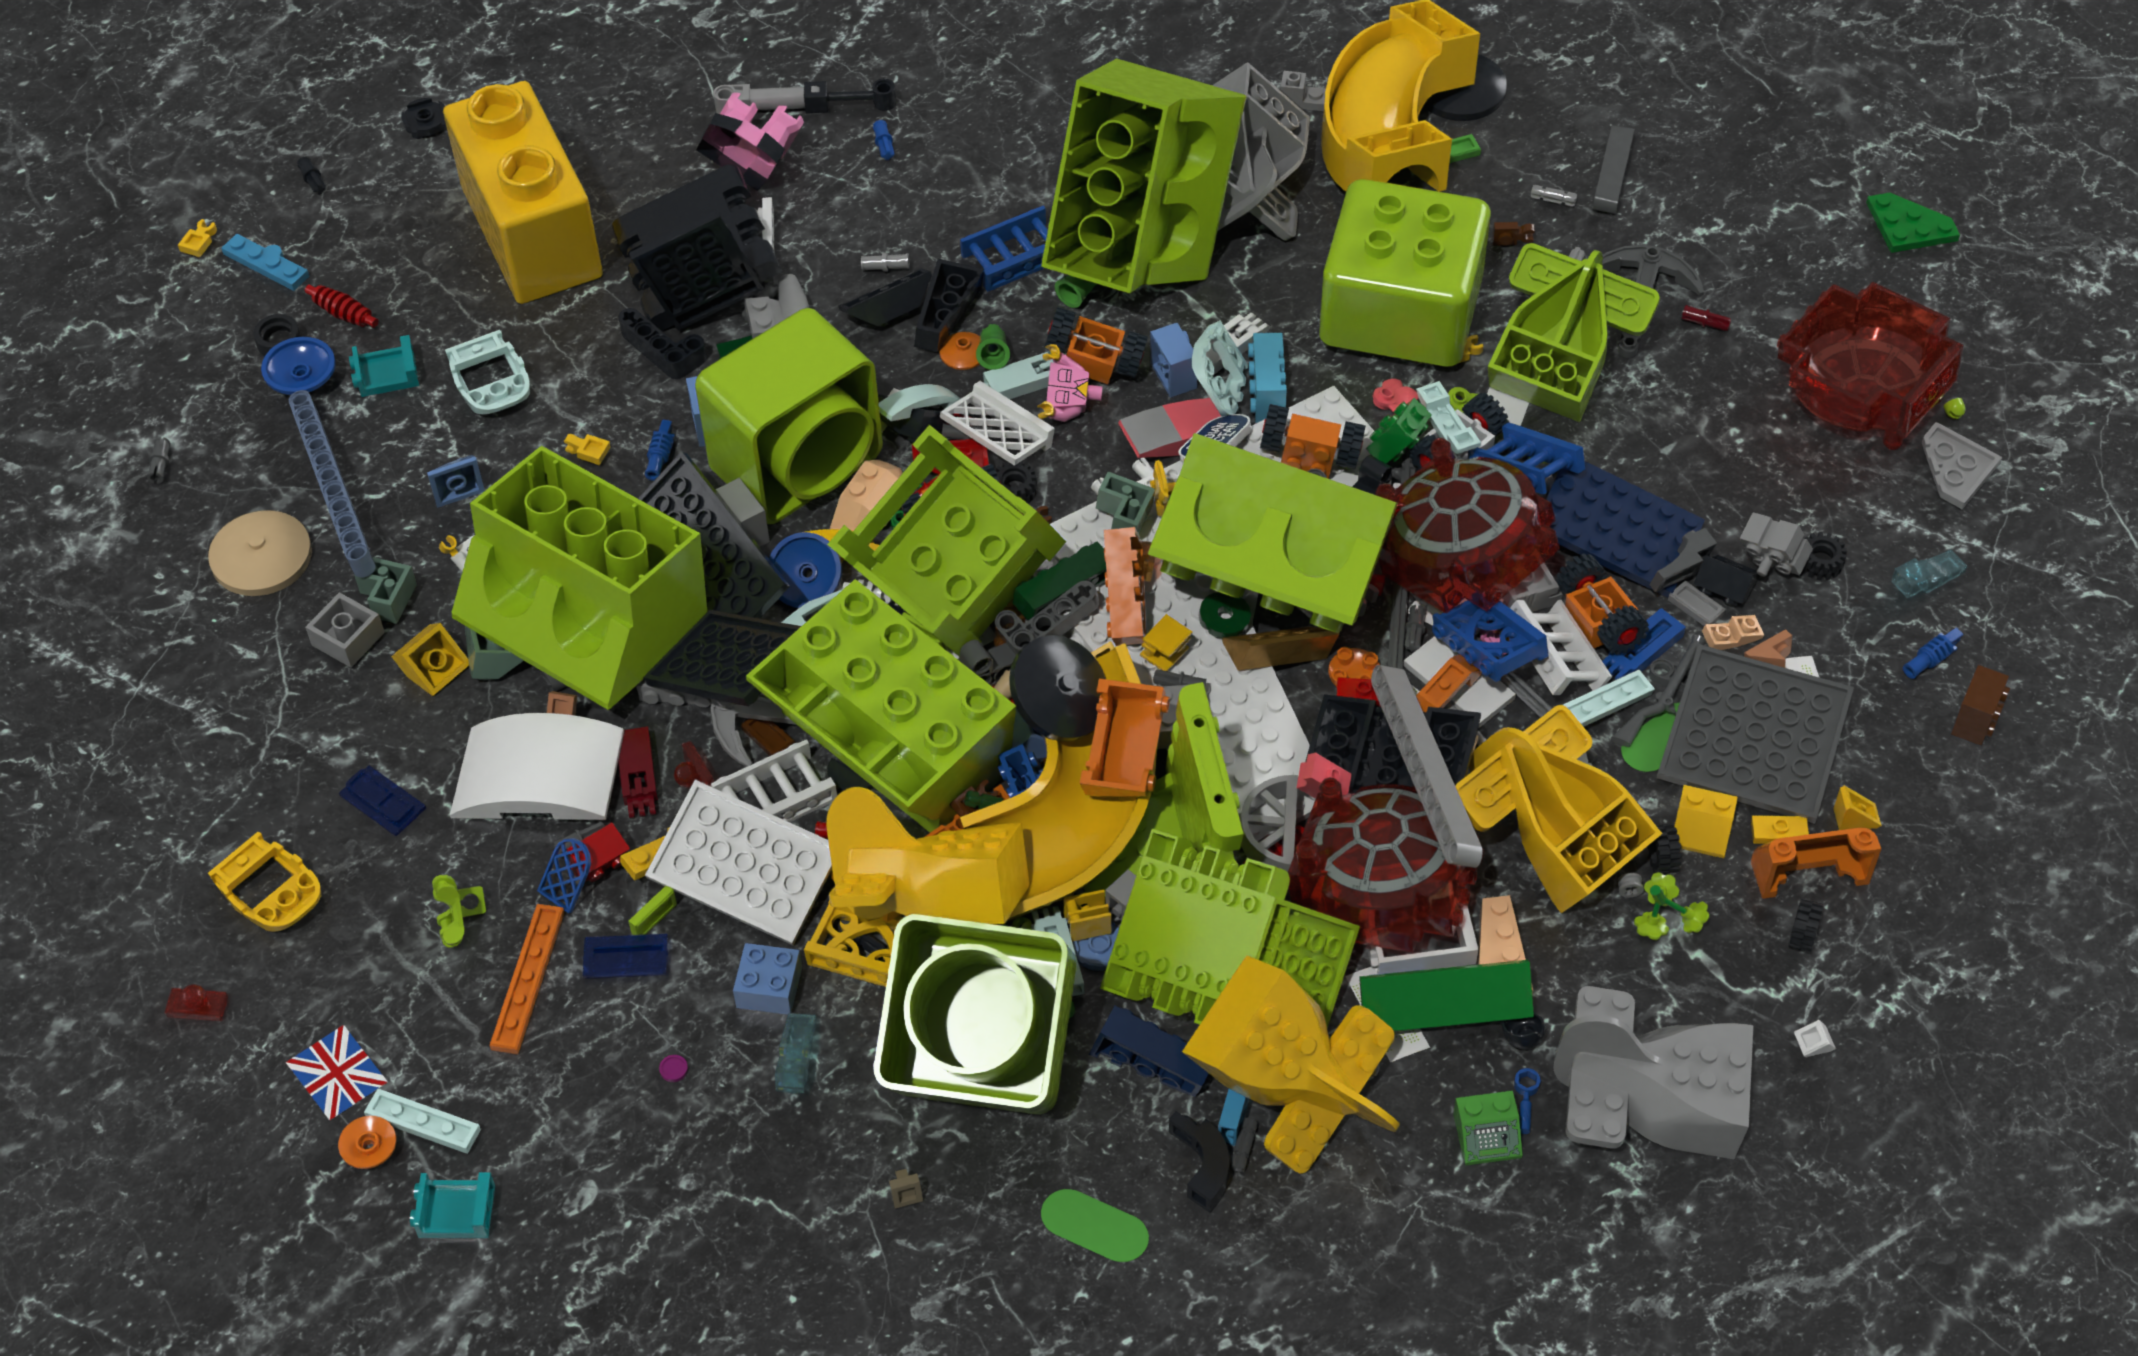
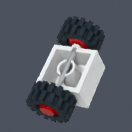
M1479 393L1462 408L1463 413L1458 409L1455 412L1465 427H1471L1481 441V446L1478 448L1487 450L1494 446L1495 437L1503 432L1502 426L1509 423V420H1507V413H1503L1504 407L1498 405L1500 403L1498 400L1494 401V397L1492 395L1488 396L1487 393ZM1432 429L1410 449V453H1412L1410 454V459L1414 460L1412 464L1418 467L1416 469L1418 473L1420 471L1424 473L1429 469L1435 470L1424 476V478L1428 477V480L1440 483L1447 476L1452 477L1454 464L1468 460V451L1459 454L1453 452L1451 448L1447 447L1448 444L1442 441L1435 429ZM1460 464L1458 477H1467L1474 470L1470 469L1469 464Z

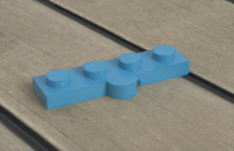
M236 234L221 248L223 255L293 291L310 277L307 269L283 258L282 250L277 245H270L264 248Z

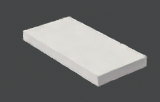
M1434 636L1407 657L1403 662V666L1423 683L1427 684L1451 657L1459 655V653L1454 652L1445 642ZM1482 674L1471 687L1465 684L1450 702L1458 710L1481 713L1478 727L1480 728L1515 700L1516 693L1501 681L1495 682Z

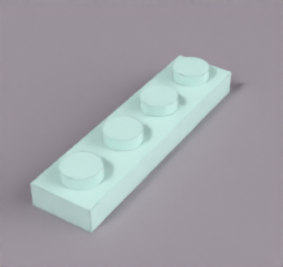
M1637 670L1565 703L1563 706H1566L1584 727L1652 695L1655 688L1642 672Z
M377 1089L364 1111L365 1116L384 1118L394 1128L467 1154L481 1131L479 1124L381 1089Z

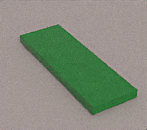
M1529 960L1359 976L1361 1006L1370 1009L1389 1025L1393 1031L1534 1017Z

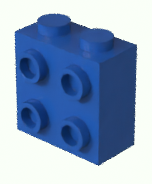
M1023 744L999 755L1002 765L998 766L1003 780H1007L1009 787L1006 789L1010 798L1028 789L1035 783L1044 769L1041 762L1038 763L1034 752H1028Z

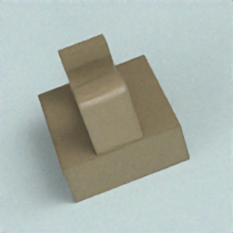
M907 1169L895 1171L897 1179L889 1181L894 1207L899 1208L922 1202L923 1197L918 1174L908 1175Z

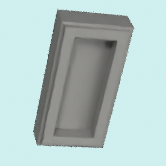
M1687 581L1679 585L1668 597L1669 602L1703 626L1705 624H1715L1725 614L1726 609L1700 592Z

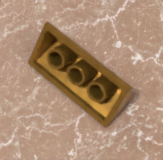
M1309 626L1224 637L1222 641L1234 665L1240 671L1327 659L1339 633L1321 627Z

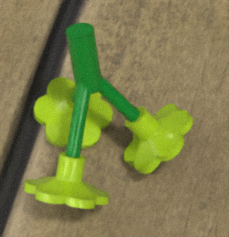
M1656 872L1652 875L1651 880H1648L1644 885V889L1648 893L1649 902L1655 904L1653 911L1645 912L1642 916L1636 917L1634 924L1637 926V933L1639 935L1648 936L1652 940H1658L1661 935H1667L1669 931L1666 919L1658 913L1660 905L1670 906L1681 912V916H1683L1682 922L1684 923L1683 930L1687 933L1692 931L1697 933L1709 918V913L1707 912L1708 905L1702 901L1700 903L1693 902L1689 907H1682L1673 902L1672 898L1677 897L1679 894V888L1675 885V877L1671 874L1663 875L1661 872Z

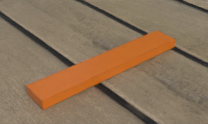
M543 904L536 905L489 1045L493 1051L511 1054L519 1053L565 913L563 907Z

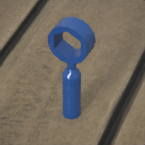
M1530 1068L1519 1070L1514 1080V1088L1519 1094L1524 1095L1523 1100L1520 1102L1519 1114L1521 1134L1530 1133L1532 1103L1529 1100V1096L1537 1093L1541 1082L1539 1074ZM1528 1076L1535 1081V1085L1526 1088L1519 1083V1079Z

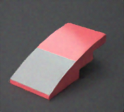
M1203 398L1148 409L1120 419L1118 424L1138 458L1179 456V449L1194 433L1200 430L1207 422L1221 417L1210 398Z

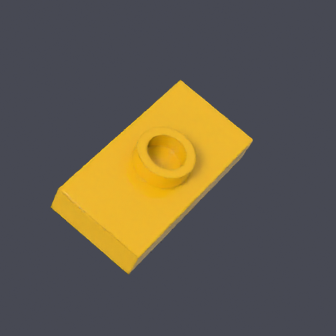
M1752 816L1751 818L1753 844H1766L1778 838L1809 834L1807 818Z

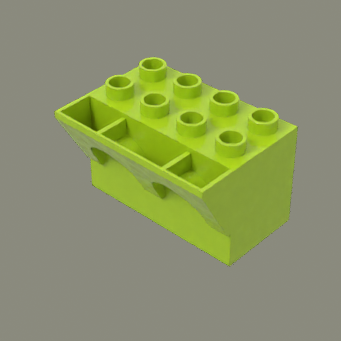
M1117 58L1077 79L1041 267L1130 294L1143 284L1153 285L1205 280L1209 273L1247 95Z
M1194 433L1180 475L1148 555L1163 559L1160 568L1161 572L1190 581V579L1194 580L1196 572L1213 577L1210 589L1236 598L1243 597L1245 589L1263 594L1259 605L1261 607L1289 616L1293 613L1294 607L1297 606L1313 612L1310 624L1340 633L1344 623L1353 625L1357 621L1398 503Z
M542 445L470 503L475 536L471 538L452 609V618L607 710L611 709L639 684L659 660L707 613L700 533Z
M856 579L746 675V680L777 704L785 716L928 832H932L941 825L946 826L954 819L957 813L950 806V803L972 786L976 790L982 781L988 780L989 783L984 787L987 792L1002 779L998 766L1002 765L999 755L1012 749L1016 705Z

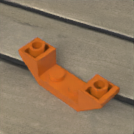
M1460 654L1451 657L1417 694L1416 697L1422 711L1427 712L1428 707L1444 708L1465 684L1471 687L1482 675V672L1473 664H1469Z

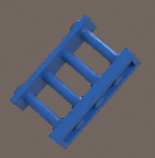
M1041 206L960 239L961 256L963 259L974 255L984 268L983 286L987 292L1044 269V267H1041L1045 244L1034 248L1025 236V233L1036 229L1046 242L1048 232L1045 226L1046 208ZM1016 238L1026 252L1013 256L1004 242ZM993 246L1004 258V261L992 265L983 250Z
M1510 422L1502 426L1504 440L1487 450L1478 447L1468 450V460H1482L1497 464L1514 475L1520 487L1542 495L1547 493L1545 478L1564 468L1578 474L1585 470L1582 446ZM1507 449L1512 451L1506 456L1499 455ZM1524 456L1531 457L1523 463L1517 461ZM1543 462L1549 463V465L1542 469L1536 468V466ZM1469 464L1471 470L1480 473L1492 469L1484 465ZM1493 472L1488 475L1507 482L1499 472Z

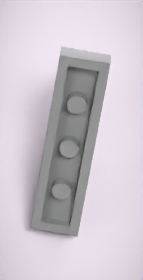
M1298 775L1278 776L1264 781L1255 787L1243 804L1240 819L1244 834L1241 846L1249 859L1286 870L1290 880L1294 863ZM1285 797L1284 806L1276 798ZM1266 802L1281 817L1252 815V813ZM1249 824L1281 828L1258 843L1250 830ZM1282 839L1281 856L1267 850Z

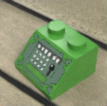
M1513 1091L1456 1098L1453 1116L1465 1166L1522 1158L1519 1114Z

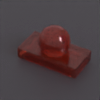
M688 741L681 744L686 762H681L676 766L674 771L675 781L680 786L686 788L691 787L695 780L711 787V783L714 782L713 777L693 743Z
M197 984L188 985L183 989L172 988L165 1014L167 1017L221 1021L228 995L226 992L206 991Z

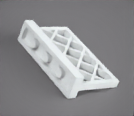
M981 381L974 384L971 393L940 412L941 419L1014 466L1040 448L1046 451L1052 447L1054 427ZM971 403L975 407H967V405ZM952 414H964V418L954 417ZM968 414L981 415V418H968ZM985 415H989L994 419H986ZM969 425L983 426V430L973 429ZM987 426L1000 427V430H987ZM1004 427H1008L1013 431H1004ZM988 437L1001 438L1002 442L992 441ZM1005 438L1019 439V442H1006ZM1023 439H1027L1032 443H1023ZM1007 449L1020 450V452L1013 455Z

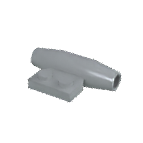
M785 274L779 278V301L769 297L745 299V309L752 338L757 337L797 311L809 308L807 297L795 275Z

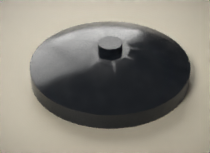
M1478 54L1475 83L1473 85L1435 93L1427 99L1423 106L1431 113L1449 120L1471 121L1486 117L1496 111L1503 103L1507 87L1506 77L1502 69L1494 61Z
M1046 635L1034 639L1017 653L1011 665L1009 685L1013 702L1019 714L1031 728L1053 740L1074 741L1095 730L1098 714L1096 706L1097 703L1099 704L1101 695L1097 693L1099 679L1106 678L1095 657L1084 646L1064 636Z

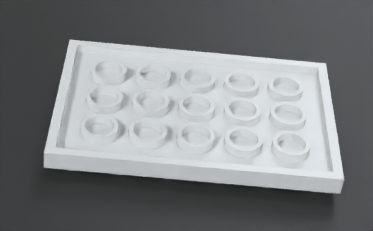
M695 780L645 876L656 883L668 886L682 895L794 945L832 870V863L827 839Z

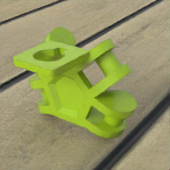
M439 875L432 882L433 897L436 901L443 902L450 908L437 916V924L442 928L439 933L443 945L447 948H454L463 939V917L486 912L483 888L476 886L457 889L455 880L451 876ZM468 894H474L478 897V904L473 909L461 906L460 901Z

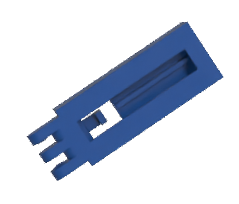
M1660 608L1646 620L1649 624V632H1646L1647 636L1645 639H1640L1642 643L1634 645L1635 649L1631 651L1636 656L1629 654L1627 659L1625 657L1627 653L1623 654L1621 652L1620 655H1616L1609 651V655L1602 662L1606 668L1611 665L1608 671L1612 676L1619 671L1615 676V680L1637 670L1642 672L1654 660L1658 659L1684 637L1686 626Z

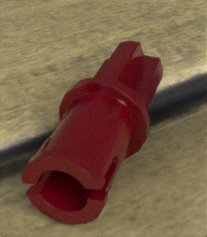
M1685 305L1682 313L1683 316L1681 317V320L1700 324L1703 328L1709 326L1728 331L1731 325L1729 317L1711 313L1710 309L1702 310L1689 305Z

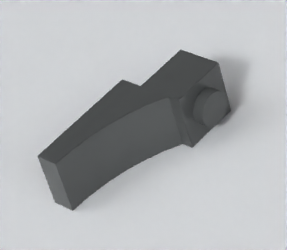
M1703 528L1697 532L1692 530L1682 537V543L1677 550L1680 555L1669 565L1658 570L1649 584L1654 592L1660 591L1696 573L1705 555L1711 554L1717 544L1707 529Z

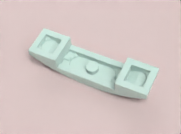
M1440 381L1416 389L1421 404L1432 414L1429 421L1442 441L1448 444V448L1459 454L1481 446V441L1472 428L1465 427L1450 405V396Z
M933 384L917 385L900 390L879 403V411L890 421L910 418L912 409L938 404L946 409L961 398L943 386Z

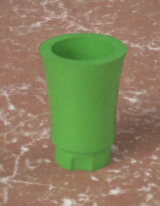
M1067 275L1055 283V292L1065 305L1077 308L1098 284Z
M989 324L987 328L982 330L980 342L976 350V358L979 364L990 370L1002 368L1010 358L1006 335L999 325Z

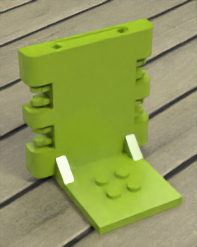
M1203 682L1186 685L1180 690L1176 707L1177 720L1173 724L1171 733L1172 744L1169 746L1165 764L1167 775L1156 780L1155 789L1151 792L1144 816L1130 842L1118 858L1102 874L1083 887L1084 893L1103 889L1105 892L1127 870L1137 875L1152 829L1189 840L1197 854L1203 851L1205 845L1231 853L1233 857V851L1240 849L1244 834L1237 811L1240 808L1237 792H1232L1217 736V733H1219L1218 719L1216 716L1212 717Z
M1152 829L1100 989L1135 1001L1152 995L1154 1000L1152 1008L1176 1016L1193 1011L1195 1015L1194 1023L1200 1025L1247 955L1280 968L1290 975L1320 1006L1328 1028L1360 926L1285 901L1290 878L1288 872L1284 869L1249 858L1246 859L1244 864L1238 866L1231 853L1207 845L1204 846L1202 852L1197 854L1189 840Z

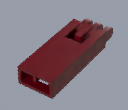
M647 726L624 730L619 756V769L625 806L628 805L629 818H635L634 809L639 808L640 817L646 816L645 807H649L651 815H656L655 801H658L649 728ZM644 772L645 787H642L641 777L634 778V789L632 774H636V776H639V773Z

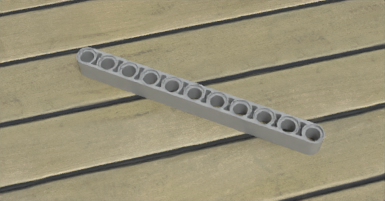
M1376 665L1371 676L1373 689L1443 855L1449 864L1476 868L1482 859V846L1406 672L1400 668Z

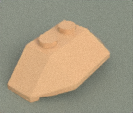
M881 460L864 461L840 495L830 529H841L845 525L854 531L902 475L901 468Z

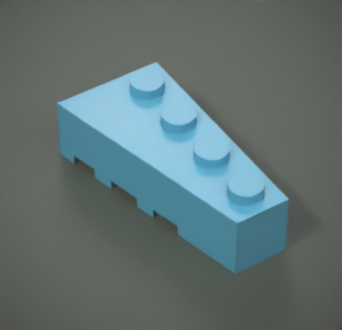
M1253 333V343H1248V358H1253V361H1249V376H1254V380L1249 382L1250 394H1254V398H1250V413H1255V423L1267 418L1270 404L1286 407L1287 388L1285 385L1286 375L1284 372L1285 362L1282 333Z

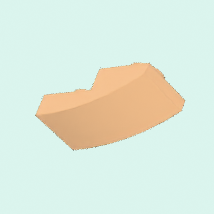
M1755 615L1732 616L1729 623L1705 624L1702 630L1708 646L1719 650L1746 645L1764 637V633Z

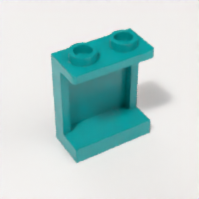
M409 335L400 336L401 347L359 354L357 346L352 347L353 356H349L351 370H355V373L351 374L353 386L354 388H359L361 397L419 386L414 350Z
M479 1172L478 1180H430L427 1173H421L420 1182L416 1183L414 1187V1199L417 1201L416 1209H412L410 1213V1225L415 1228L418 1238H488L495 1191L491 1172Z

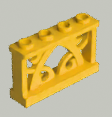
M829 900V905L817 929L804 948L807 965L886 987L891 958L885 956L891 957L895 929L904 917L900 915L888 922L883 920V916L876 919H865L854 914L848 907H832ZM837 918L850 922L843 924L840 921V927L843 931L841 933L837 932L832 926ZM878 931L886 941L889 949L874 951L867 957L861 956L859 948L853 939ZM829 933L834 938L825 946L823 943ZM845 944L852 948V952H851V953H850V952H847V951H844V950H848V949H847V946H845ZM879 957H883V960H885V962L876 959Z

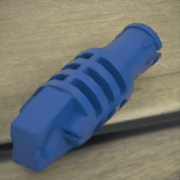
M662 420L659 430L653 432L647 453L649 462L644 473L645 477L649 480L655 481L661 474L663 465L668 462L675 439V434H671L672 421Z
M1955 628L1946 635L1942 632L1918 650L1915 658L1904 664L1903 671L1906 676L1914 679L1926 668H1934L1958 649L1955 645L1961 640L1963 633L1958 628Z

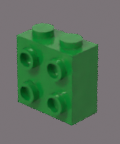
M1415 398L1407 404L1403 401L1393 411L1395 414L1392 416L1388 414L1378 424L1380 427L1370 435L1369 438L1372 441L1366 447V450L1375 458L1384 463H1388L1390 460L1395 462L1404 453L1403 449L1406 447L1411 449L1419 441L1420 438L1418 436L1428 428L1427 421L1432 414Z

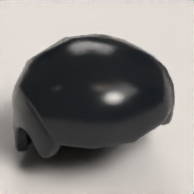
M1534 1011V1017L1501 1021L1505 1039L1514 1048L1532 1049L1544 1038L1546 1024L1542 1017Z

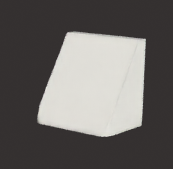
M1820 1020L1794 1031L1804 1057L1827 1053L1836 1049L1827 1027Z

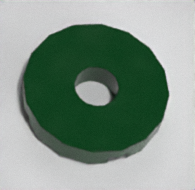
M1215 592L1208 595L1202 601L1198 616L1200 624L1203 628L1205 627L1209 630V634L1224 638L1239 636L1240 633L1245 632L1250 622L1251 612L1249 605L1243 598ZM1221 612H1226L1231 617L1228 619H1224L1220 617L1218 614Z

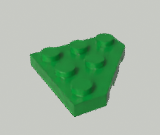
M1893 193L1867 197L1866 204L1891 253L1959 241L1960 233L1951 217Z

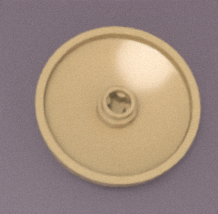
M256 511L242 515L226 524L214 537L210 545L208 558L215 579L225 589L245 596H262L288 587L304 573L311 560L312 545L306 528L296 518L278 511Z

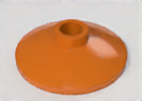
M958 332L948 336L939 349L941 360L947 366L958 370H968L979 366L976 350L980 342V336L971 332Z
M378 1116L357 1118L342 1131L338 1141L339 1153L342 1159L354 1168H374L384 1163L392 1155L397 1141L396 1133L393 1126L384 1118ZM369 1144L374 1145L369 1149H365V1147Z

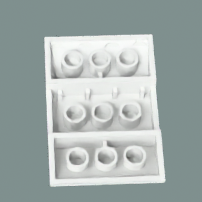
M556 713L514 714L479 723L472 727L450 817L503 819L504 813H551L554 819L606 820L625 731L621 727L599 720Z

